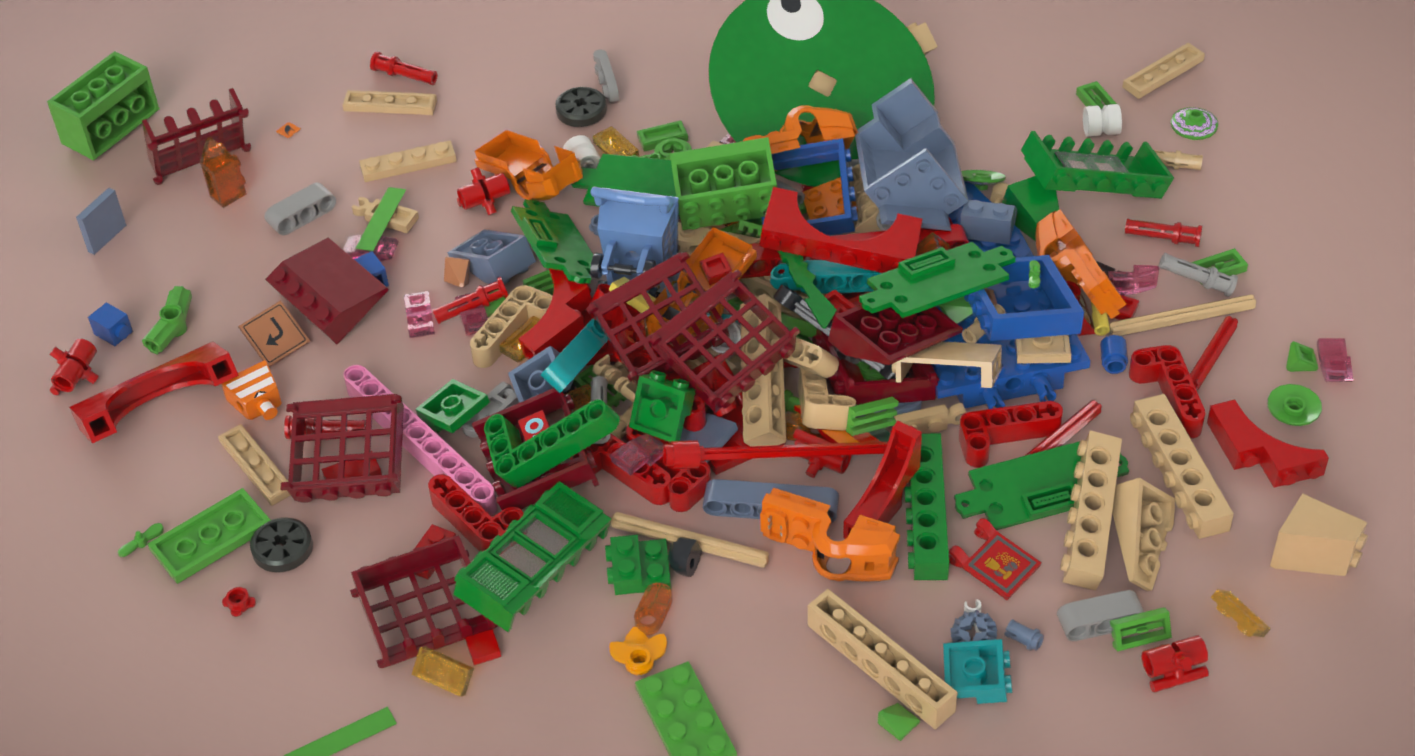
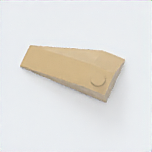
M1137 478L1116 485L1112 514L1129 581L1146 591H1151L1160 568L1158 559L1160 552L1165 551L1167 546L1165 541L1166 534L1172 531L1174 525L1175 498L1143 479Z

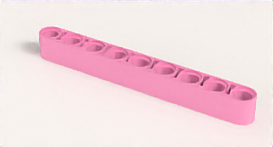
M352 365L344 371V380L350 397L393 394L361 365ZM403 403L402 446L434 476L444 474L451 477L492 516L497 510L495 491L492 484ZM391 412L373 413L372 418L382 428H390Z

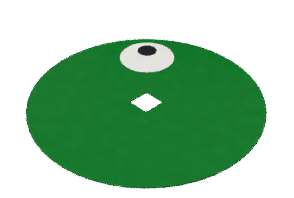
M745 0L734 9L720 27L710 53L708 69L712 100L721 122L735 142H741L745 138L755 135L766 136L770 132L780 131L784 126L788 113L792 109L807 105L851 113L858 130L874 119L871 104L910 78L933 106L935 103L932 73L919 43L908 28L892 12L874 0ZM817 70L837 80L828 97L809 87V83ZM804 112L799 115V120L812 122L815 116ZM799 135L797 139L799 145L807 144L804 137ZM854 137L849 147L851 158L859 159L856 139ZM839 160L774 171L775 174L790 181L812 187H817L841 177Z

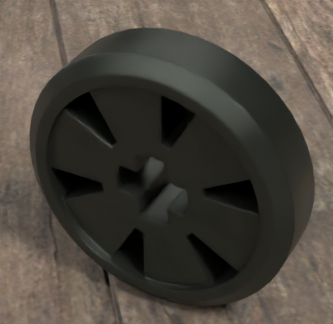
M571 88L564 91L557 98L555 103L556 114L561 122L569 126H590L599 122L605 116L606 99L600 91L594 88Z
M288 517L276 518L265 523L254 532L250 541V550L255 563L262 569L270 572H286L297 568L308 559L313 548V541L308 527L303 522Z

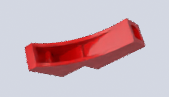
M549 269L554 285L552 301L539 322L518 338L524 357L529 360L549 346L561 353L585 327L583 323L585 319L581 313L586 310L592 299L590 294L591 288L587 283L580 284L569 281L563 270Z
M1235 399L1210 405L1207 424L1234 470L1260 464L1274 488L1292 485L1295 482L1307 479H1316L1325 474L1329 459L1325 450L1302 448L1272 437L1258 428L1244 414Z
M897 421L892 427L886 450L874 477L861 499L843 521L844 539L849 536L859 515L889 523L902 507L903 488L920 468L921 431L900 421Z

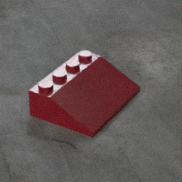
M329 237L282 261L265 279L336 345L389 291L384 284Z
M861 304L834 316L828 341L846 356L890 365L962 333L963 328L936 307L902 318L891 307L871 314L869 311L864 310Z

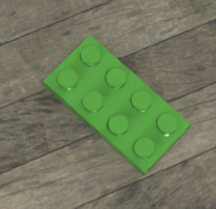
M241 488L149 542L148 547L178 584L250 541L254 532L271 520L249 494Z
M689 661L635 682L636 690L669 756H737V752Z

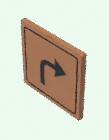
M281 300L238 326L262 361L265 360L268 367L310 342Z

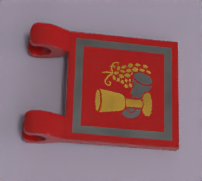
M981 518L976 523L977 528L974 533L977 537L987 541L970 558L962 548L954 545L949 550V563L963 568L1001 597L1008 600L1041 566L1042 562L996 531L988 520Z

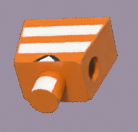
M265 360L239 372V376L221 384L226 400L248 420H253L261 415L265 420H271L278 413L276 408L282 404L277 385Z

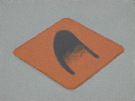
M287 122L276 132L286 138H290L301 128Z

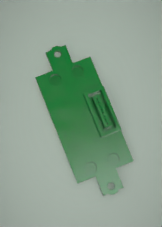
M602 154L596 169L582 167L583 178L571 184L573 188L588 189L583 203L589 206H597L594 197L590 193L592 187L676 197L671 160Z
M524 199L523 206L525 208L512 206L511 213L543 267L563 270L569 281L590 284L592 278L589 274H591V261L594 254L569 215L550 212L545 202L533 199Z
M973 242L947 251L941 247L901 261L896 269L867 278V284L874 291L859 296V302L862 304V308L871 314L891 307L902 318L1009 280V274L1001 267L1015 263L1016 257L1010 249L1003 246L985 252Z
M1080 441L969 470L968 476L974 490L954 495L956 511L961 514L962 519L985 513L987 520L996 531L1069 511L1071 507H1074V501L1070 500L1073 486L1078 481V478H1074V471L1077 462L1081 460V456L1077 455ZM1120 452L1119 463L1121 466H1118L1117 477L1129 474L1128 461ZM966 503L968 504V507L962 506V504Z

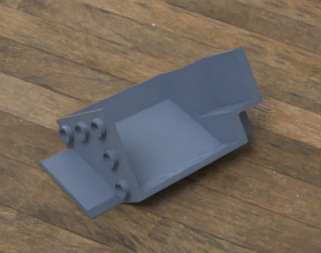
M910 78L871 104L874 119L857 130L858 133L855 134L864 192L879 208L881 224L892 225L899 213L922 218L921 228L951 231L948 215L969 202L955 143L941 126L938 111Z

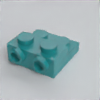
M1002 639L943 643L945 682L957 691V698L976 697L977 704L1007 702V693H1012L1011 675H1005V669L1011 668L1010 652L1009 650L1004 651Z

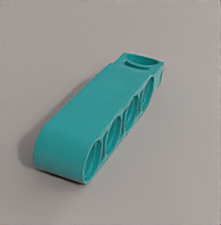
M825 260L804 261L808 263L807 270L816 276L813 284L822 294L830 293L833 290L839 293L873 292L874 290L867 284V278L882 274ZM781 263L772 269L770 284L773 288L778 290L780 285L783 284L793 291L801 290V292L805 293L803 288L796 287L786 263ZM783 269L784 272L779 274L778 271Z
M593 318L540 375L559 393L565 389L608 341L598 321Z

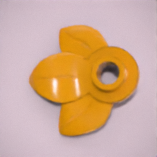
M634 626L626 635L624 642H610V655L615 661L625 664L626 669L630 673L643 675L651 671L654 661L664 655L667 648V639L665 634H658L649 639L639 628Z

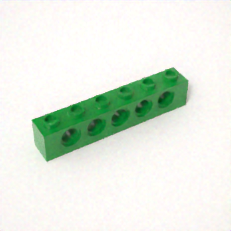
M922 433L920 468L910 479L909 486H905V503H910V508H906V525H911V530H907V547H912V552H908V569H913L914 580H948L949 552L941 433Z

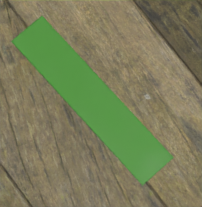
M388 187L355 249L374 251L406 189Z
M387 706L284 756H330L397 723Z

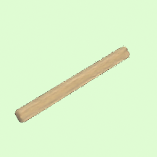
M1252 294L1114 321L1109 324L1110 334L1122 336L1252 310L1256 307V299Z
M616 512L612 516L611 526L616 529L654 539H666V542L669 543L676 542L678 538L697 540L702 552L762 568L769 561V553L767 551Z

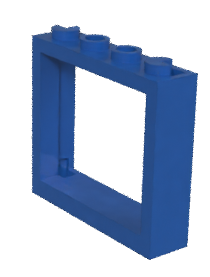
M843 138L800 145V148L771 154L774 170L839 160L845 214L806 221L815 229L828 236L855 232L854 221H858L856 206L852 207V202L856 201L854 186L850 187V182L854 181L852 167H848L847 163L852 162L850 149H845ZM762 217V226H763L765 217Z
M1049 255L1016 257L1015 263L1001 268L1009 274V280L1004 282L1029 281L1030 261L1036 260L1041 266L1040 285L1055 310L998 314L985 289L964 296L965 301L969 302L972 308L973 315L979 320L981 330L985 331L990 341L1081 334L1084 310Z

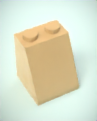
M1302 493L1279 530L1270 566L1275 569L1346 576L1351 566L1356 568L1361 560L1363 553L1360 551L1363 549L1368 535L1364 534L1367 522Z

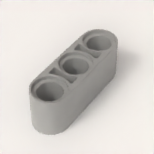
M314 183L268 208L265 213V220L277 233L287 235L331 211L335 207L336 198L321 183Z
M1126 590L1067 603L1058 609L1057 616L1067 639L1079 641L1111 634L1113 628L1110 626V620L1143 613L1144 610L1136 593L1132 590Z

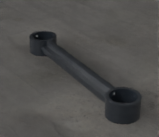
M781 284L773 298L829 336L833 320H831L826 329H823L806 301L792 289ZM861 359L887 380L896 379V373L892 372V364L886 365Z

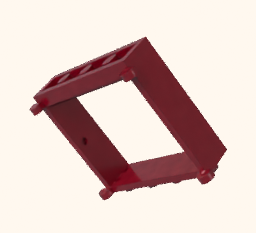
M817 328L816 335L812 337L813 344L826 350L839 361L837 371L828 378L833 383L835 395L852 397L856 400V406L889 397L895 398L899 403L935 400L936 386H938L939 378L931 364L913 363L909 369L913 378H903L902 382H896V379L854 382L853 378H848L833 345L828 341L829 336Z

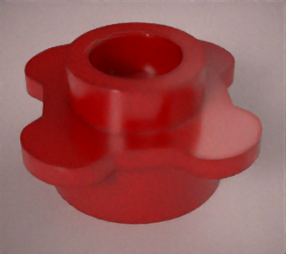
M236 587L228 591L226 597L222 600V604L231 610L232 616L238 617L248 608L254 607L256 600L254 597L249 596L246 588Z

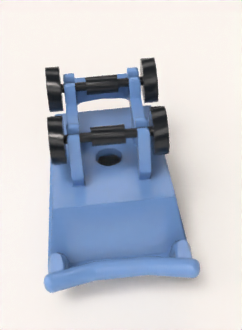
M592 187L590 191L591 196L594 197L595 204L600 206L597 230L603 254L594 253L590 273L591 278L600 279L602 274L607 277V281L599 280L597 287L601 283L611 285L612 282L622 277L632 280L678 254V197ZM653 287L646 291L654 298L660 295V292H657L659 288Z

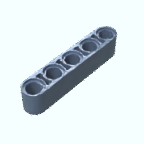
M713 479L706 483L702 508L707 514L713 516L760 519L762 500L765 494H770L773 488H777L830 505L827 514L831 519V523H833L837 518L839 494L835 489L829 487Z

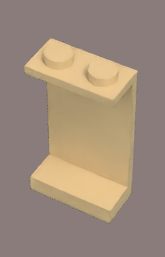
M940 342L893 363L892 372L896 373V382H902L913 363L981 367V387L992 388L1002 370V345Z

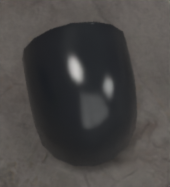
M678 538L676 542L671 544L668 560L670 567L676 573L686 577L694 575L702 553L697 540Z

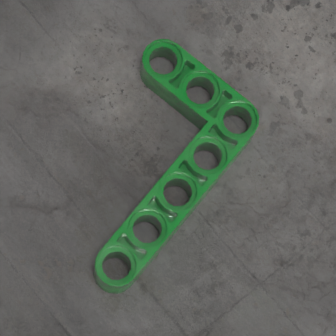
M596 399L522 443L518 428L501 414H494L488 418L484 426L494 471L512 487H522L612 433L618 427L620 417L604 401Z

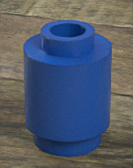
M1110 335L1102 339L1100 342L1102 366L1111 374L1123 372L1128 364L1126 340L1118 335Z

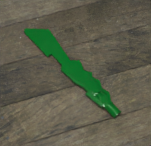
M777 250L782 262L787 264L796 287L803 288L808 298H805V301L823 329H826L836 314L837 309L813 284L816 276L807 270L808 263L803 261V256Z

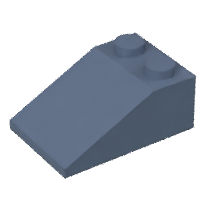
M486 229L447 252L449 257L470 260L469 272L488 284L497 281V278L501 276L505 285L510 281L511 277L526 272L528 266L536 262L525 235Z

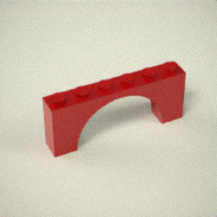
M777 187L772 189L759 247L880 273L896 269L899 262L916 255L922 218L898 213L892 226L876 237L865 240H843L818 231L805 220L798 207V192Z
M212 341L74 404L69 408L79 430L93 444L117 433L116 426L125 415L155 397L192 385L208 384L218 386L239 375L229 352Z

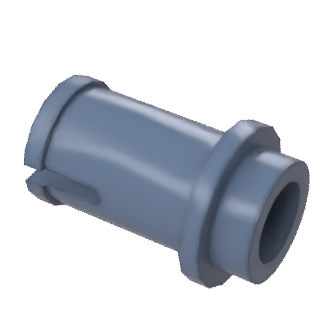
M1013 619L1008 623L1004 634L1006 637L1026 645V648L1030 651L1032 649L1037 651L1044 640V635L1040 633L1039 629L1032 630Z

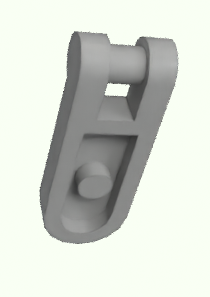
M596 50L593 53L594 61L596 62L595 73L598 75L599 84H604L602 85L603 95L605 99L608 98L610 103L619 101L617 83L607 52L605 50Z
M501 382L487 394L490 403L462 425L466 436L478 437L472 426L473 422L519 403L511 385Z

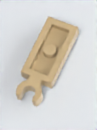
M359 197V206H352L353 214L364 216L365 221L370 222L381 200L375 199L371 203L367 198ZM398 205L387 228L408 233L419 219L418 211Z
M963 403L954 404L948 409L943 404L894 416L896 422L900 421L906 425L913 426L922 433H937L946 430L948 424L959 425L960 418L966 413Z

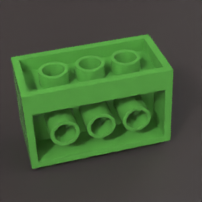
M116 51L47 101L61 144L93 161L138 127L142 120L148 119L159 110L148 68Z
M768 137L670 153L676 197L679 198L678 209L683 230H694L700 227L718 226L724 223L765 217L772 189L777 187Z

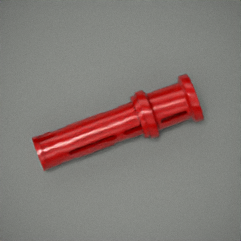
M375 51L370 60L371 70H381L387 72L390 76L401 75L430 85H434L438 78L437 71L404 63L396 56L388 57L382 55L379 51Z
M1127 218L1125 234L1168 239L1177 245L1181 242L1194 244L1195 247H1199L1203 225L1192 227L1182 225L1181 222L1169 225ZM1140 227L1161 230V232L1140 229ZM1183 233H1186V234H1194V236H1187V235H1182V234H1183Z
M501 276L497 278V281L484 287L482 285L477 286L476 291L432 309L438 324L481 305L488 307L493 301L503 297L507 298L509 294Z
M287 415L284 421V435L286 439H291L293 419L291 415ZM316 418L305 419L304 435L315 434ZM323 420L322 433L340 432L341 420ZM347 420V431L365 430L366 420Z

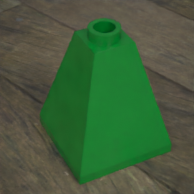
M1036 176L1008 185L1002 201L1003 204L1014 205L1018 209L1015 226L1034 241H1036L1037 223L1052 212L1059 210L1056 190H1045Z

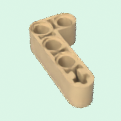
M860 164L852 167L854 181L850 182V187L854 186L858 221H854L855 232L843 233L844 235L881 231L876 222L879 208L864 192Z
M527 285L516 287L472 337L470 348L474 365L479 368L492 366L528 322L534 324L539 322L549 308L553 295Z
M797 337L795 351L790 357L783 359L786 363L823 378H829L834 375L839 366V361L835 356L821 347Z
M800 368L798 394L803 425L815 429L846 430L849 407L856 406V400L849 396L828 394L826 378Z

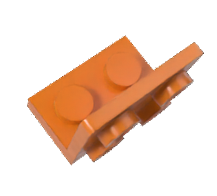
M841 177L802 192L805 196L804 204L810 220L845 214ZM853 201L852 207L856 206L858 212L856 201Z

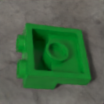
M651 371L650 374L639 376L629 427L668 442L680 441L685 416L691 414L696 389L690 388L689 382L683 379L667 380L666 374L660 371Z
M451 379L419 405L415 411L417 416L433 431L439 433L444 429L453 434L488 405L490 401L487 394L455 379Z
M638 534L610 537L611 545H605L606 561L612 562V567L607 568L608 585L614 584L615 595L671 590L666 539L638 541Z

